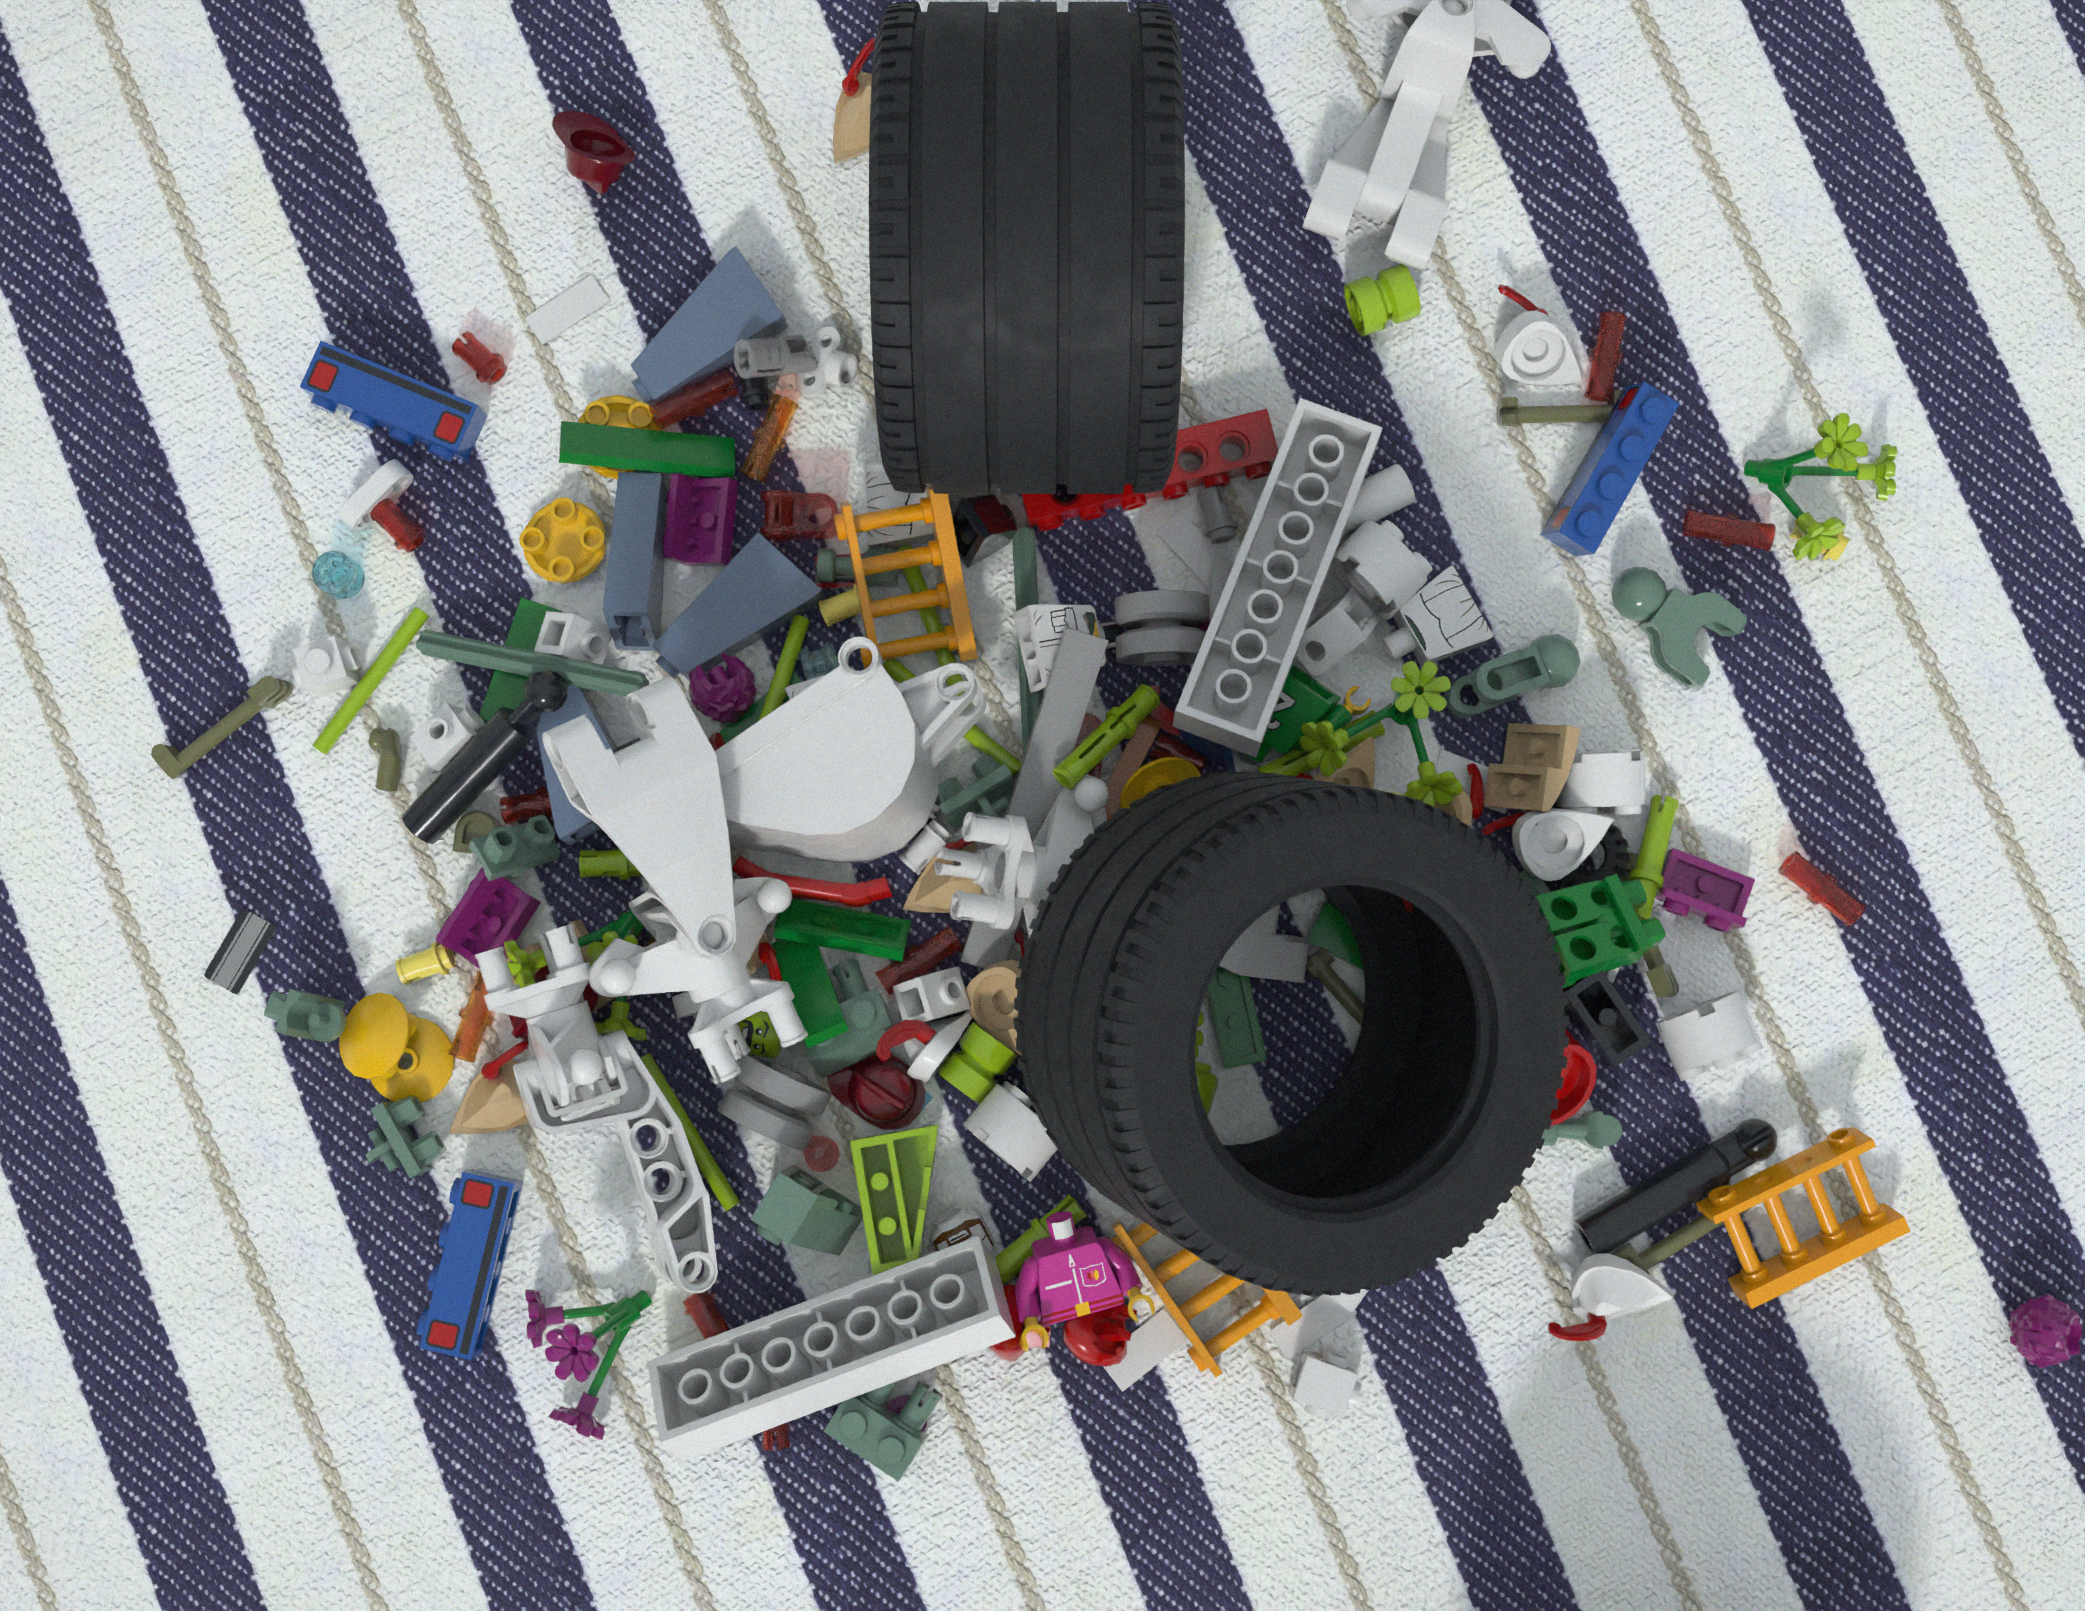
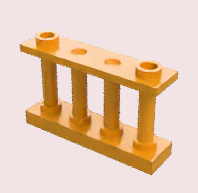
M927 485V497L920 498V503L858 515L852 514L851 505L848 501L839 502L841 513L834 515L838 540L847 539L865 636L877 646L882 660L948 648L949 652L956 650V655L961 662L977 659L978 655L948 494H935L932 485ZM924 520V524L932 523L935 540L928 541V546L861 559L856 533ZM928 563H932L933 567L940 566L943 583L936 584L935 589L869 601L865 576ZM940 606V609L948 608L951 625L944 626V631L877 643L873 618ZM860 648L863 667L867 668L872 662V652L868 649Z
M1855 1127L1837 1129L1831 1132L1826 1140L1736 1184L1715 1188L1708 1194L1707 1198L1696 1202L1697 1208L1702 1214L1715 1224L1723 1221L1742 1265L1740 1273L1728 1278L1733 1293L1748 1307L1753 1309L1910 1232L1905 1217L1885 1203L1878 1204L1858 1155L1876 1147L1871 1137ZM1840 1164L1843 1165L1861 1209L1857 1216L1841 1224L1837 1221L1819 1177V1174ZM1800 1183H1803L1821 1227L1818 1235L1802 1243H1799L1779 1195ZM1761 1202L1764 1204L1782 1247L1779 1254L1763 1262H1759L1739 1214Z
M1120 1221L1112 1225L1117 1235L1111 1240L1128 1254L1130 1258L1133 1257L1193 1345L1186 1351L1201 1373L1209 1368L1215 1378L1221 1375L1223 1372L1214 1358L1272 1318L1276 1321L1282 1317L1286 1324L1290 1326L1303 1317L1287 1292L1261 1287L1265 1295L1259 1299L1261 1302L1259 1305L1203 1343L1189 1321L1245 1281L1224 1274L1183 1304L1177 1306L1163 1284L1200 1258L1183 1248L1155 1269H1152L1138 1247L1158 1234L1159 1231L1145 1222H1142L1128 1233Z

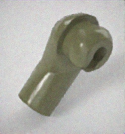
M375 728L369 736L370 748L374 751H380L375 787L382 791H397L402 765L400 736L391 728L387 730Z

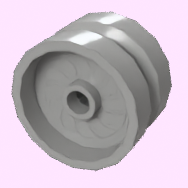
M1153 590L1125 594L1115 598V623L1128 629V631L1116 637V662L1125 665L1151 667L1194 664L1206 634L1205 631L1196 627L1205 624L1210 618L1208 595L1185 590Z
M751 1054L743 1056L738 1065L742 1071L736 1077L740 1082L757 1092L753 1094L739 1088L728 1089L717 1110L729 1119L756 1133L791 1148L805 1151L815 1129L809 1121L793 1113L794 1109L812 1116L822 1115L832 1093L809 1081L807 1076L775 1061L769 1062Z

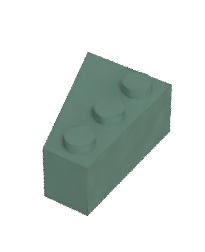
M792 1165L778 1173L750 1220L758 1224L755 1231L760 1236L776 1245H779L781 1241H785L791 1245L840 1256L862 1221L863 1214L861 1206L796 1165Z

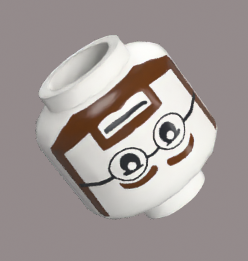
M958 1205L947 1209L935 1218L933 1222L935 1227L931 1230L930 1242L936 1252L980 1236L990 1252L994 1250L995 1240L983 1216L977 1210L966 1209L964 1205Z

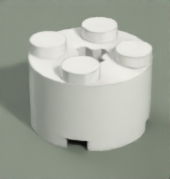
M1367 520L1337 549L1332 563H1337L1338 566L1332 572L1347 591L1353 587L1366 603L1371 601L1379 607L1375 612L1377 616L1388 620L1427 582V575L1432 571V566L1421 554L1417 552L1412 553L1401 542L1404 539V535L1392 522L1385 520L1379 525Z
M1644 751L1575 753L1567 780L1556 800V806L1562 807V809L1596 814L1597 807H1605L1606 813L1620 815L1641 814V805L1646 804Z
M1732 991L1697 1004L1693 1008L1677 1012L1656 1022L1659 1035L1680 1081L1704 1073L1705 1069L1713 1066L1715 1070L1724 1068L1740 1061V1057L1763 1049L1761 1039L1738 991Z
M1005 1081L1002 1086L999 1084L994 1086L963 1123V1126L970 1130L975 1137L1003 1161L1013 1166L1026 1180L1031 1182L1057 1151V1147L1045 1131L1047 1129L1041 1124L1037 1112L1034 1113L1029 1109L1032 1105L1029 1097L1018 1087L1012 1086L1009 1082Z

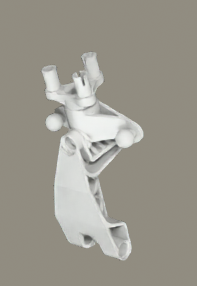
M1347 0V10L1353 18L1366 21L1374 17L1381 21L1391 17L1407 34L1401 43L1380 93L1382 98L1332 159H1327L1302 228L1337 241L1339 238L1343 240L1354 211L1394 225L1390 235L1391 238L1384 253L1387 259L1424 271L1449 202L1445 201L1448 120L1451 121L1472 58L1496 55L1501 65L1508 66L1511 74L1517 78L1527 79L1538 72L1541 63L1547 59L1551 51V43L1548 36L1510 6L1512 0Z
M667 676L625 697L627 711L640 741L613 753L611 748L605 749L594 726L586 718V714L544 732L542 740L547 755L571 805L601 827L653 888L628 904L633 914L656 939V942L646 947H641L615 938L589 969L591 988L597 994L606 997L688 991L692 1002L696 1003L699 1011L693 1028L687 1034L693 1047L700 1049L713 1077L714 1084H718L740 1074L742 1070L737 1065L736 1060L741 1058L740 1053L745 1056L751 1051L738 1025V1022L759 1011L767 1012L782 1047L793 1045L808 1036L791 1001L795 996L789 983L751 977L746 966L767 925L778 913H782L790 906L792 892L787 883L780 879L770 877L732 879L729 833L717 755L680 686L672 677Z
M1087 774L1075 785L1076 787L1073 790L1062 787L1033 843L1024 817L1006 815L1004 818L968 812L962 826L964 841H976L993 845L987 849H977L975 853L940 847L935 858L951 860L953 863L935 862L934 869L935 873L940 876L948 875L971 879L974 884H978L984 889L986 895L956 890L950 904L951 918L954 920L962 919L988 923L990 928L1007 930L1023 907L1030 938L1033 929L1029 928L1032 919L1037 917L1039 902L1041 899L1046 900L1049 892L1046 890L1050 883L1055 882L1059 876L1057 872L1062 864L1068 865L1072 860L1069 856L1075 849H1079L1084 844L1083 840L1088 834L1094 833L1093 830L1107 820L1105 805L1109 799V789L1101 779ZM1318 889L1307 891L1302 894L1315 896V892H1318ZM1279 904L1258 918L1240 935L1227 951L1219 966L1237 975L1304 983L1305 965L1310 944L1307 938L1276 934L1280 910Z
M574 923L537 936L550 974L546 975L547 980L520 988L519 984L514 985L503 952V946L476 954L475 958L478 961L488 993L483 995L488 1011L527 1019L530 1060L513 1065V1071L530 1124L538 1130L552 1134L602 1124H612L618 1130L645 1212L643 1225L660 1274L688 1292L702 1293L710 1289L716 1282L718 1269L709 1193L703 1184L680 1119L629 1042L625 1031L621 1029L605 1035L597 1033L588 1002L584 1000L582 994L589 982V969L591 965L590 962H584L574 930ZM572 1081L580 1085L574 1087L577 1098L572 1101L567 1084ZM593 1083L595 1094L591 1095L587 1085ZM618 1096L620 1097V1102L616 1105L563 1122L561 1120L562 1115ZM650 1125L656 1132L655 1143L651 1148L641 1151L635 1144V1133L641 1126ZM664 1168L669 1174V1185L664 1191L653 1193L648 1185L649 1176L654 1170ZM690 1260L689 1267L683 1272L685 1264ZM702 1262H703V1264H704V1272H703V1275L701 1276V1278H700L699 1280H697V1281H695V1282H691V1281L695 1280L696 1277L699 1275V1273H700V1271H701V1267H702Z

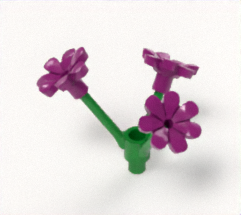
M526 1289L525 1297L531 1320L527 1324L526 1331L528 1339L531 1338L533 1349L543 1346V1334L547 1329V1325L564 1324L565 1319L601 1315L605 1318V1322L595 1330L584 1332L581 1335L578 1325L574 1323L565 1325L563 1330L556 1328L547 1333L546 1339L553 1346L546 1348L545 1355L550 1362L559 1361L555 1369V1375L561 1380H566L573 1372L577 1381H586L591 1375V1371L598 1366L600 1361L599 1356L592 1350L596 1346L597 1340L610 1330L614 1331V1338L588 1393L583 1392L576 1407L566 1408L560 1406L559 1409L554 1408L549 1415L553 1420L562 1421L570 1426L576 1425V1431L583 1436L590 1437L591 1435L595 1439L603 1440L605 1426L597 1422L592 1415L599 1401V1398L596 1396L622 1341L632 1328L631 1325L641 1318L640 1313L652 1305L651 1298L644 1290H641L633 1297L625 1296L617 1303L611 1302L600 1306L564 1310L563 1306L546 1308L545 1304L541 1301L540 1291Z

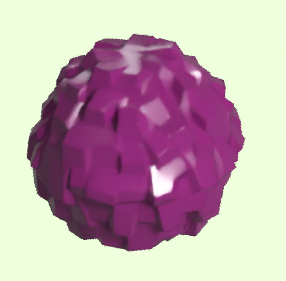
M722 652L721 656L727 664L725 669L723 666H716L708 672L707 676L699 664L695 670L688 674L690 679V685L688 686L689 696L693 706L704 716L722 724L728 722L733 724L738 721L739 717L744 716L749 711V707L754 703L757 689L754 685V674L751 673V669L738 657L729 656Z
M2044 1294L2039 1298H2031L2026 1303L2020 1304L2017 1309L2010 1313L2011 1319L2008 1323L2012 1332L2010 1342L2016 1346L2017 1352L2024 1356L2030 1365H2037L2040 1368L2058 1365L2062 1361L2069 1360V1355H2078L2080 1353L2081 1346L2079 1342L2083 1325H2080L2079 1314L2071 1310L2068 1304L2055 1299L2053 1295Z

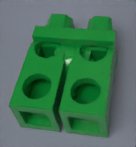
M1615 874L1605 877L1603 881H1592L1535 896L1541 905L1538 911L1546 916L1549 923L1546 930L1554 935L1557 942L1553 948L1554 951L1560 954L1562 964L1558 966V969L1564 973L1567 983L1563 985V988L1574 985L1578 979L1602 971L1613 970L1623 965L1627 966L1637 963L1647 950L1659 945L1666 936V932L1659 919L1652 917L1640 921L1635 912V909L1642 908L1647 902L1646 892L1640 880L1621 882L1618 875Z

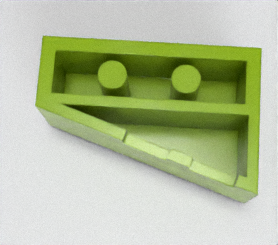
M940 1123L856 1138L850 1141L873 1275L921 1258Z

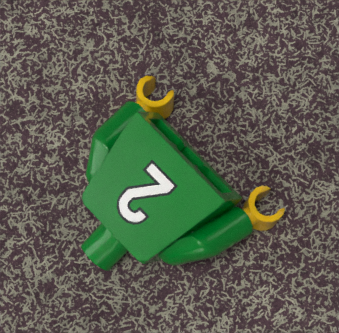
M1292 664L1257 757L1245 755L1257 762H1263L1272 747L1283 754L1290 752L1294 748L1300 751H1307L1300 745V737L1305 736L1301 730L1303 724L1312 721L1318 724L1326 720L1333 725L1334 731L1339 728L1343 729L1352 720L1351 715H1361L1366 712L1371 703V698L1364 705L1355 706L1350 701V696L1358 691L1359 686H1353L1347 691L1343 705L1338 704L1341 699L1340 696Z

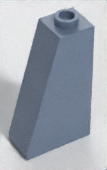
M736 246L726 253L631 364L638 377L631 383L645 403L654 400L660 411L734 363V348L739 340L775 337L788 328L783 314Z
M642 470L618 472L603 613L617 650L656 651L652 645L661 636L664 547L662 539L666 529L667 491L662 473Z
M757 532L654 642L652 647L660 654L655 662L674 679L681 673L690 681L688 674L695 670L699 664L705 672L724 661L721 656L722 652L733 656L790 622L793 616L801 615L817 606L818 601L824 600L825 595L821 588Z
M567 684L568 698L563 707L555 712L540 713L534 721L555 830L560 840L573 845L600 830L601 827L569 802L545 750L542 734L586 714V718L594 726L605 749L611 748L613 753L618 750L586 688Z

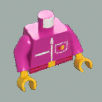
M1056 1212L1046 1218L1050 1237L1036 1240L1032 1243V1256L1024 1260L1015 1284L1019 1321L1025 1324V1329L1019 1339L1020 1346L1024 1351H1028L1026 1340L1028 1333L1035 1332L1039 1334L1043 1350L1049 1340L1048 1333L1044 1328L1045 1326L1125 1304L1123 1295L1128 1296L1130 1299L1128 1312L1132 1320L1139 1323L1137 1316L1133 1312L1134 1305L1139 1301L1147 1302L1154 1316V1302L1149 1296L1141 1293L1140 1290L1143 1284L1128 1254L1109 1237H1097L1092 1227L1086 1226L1075 1229L1071 1212ZM1039 1320H1041L1043 1327L1038 1325Z

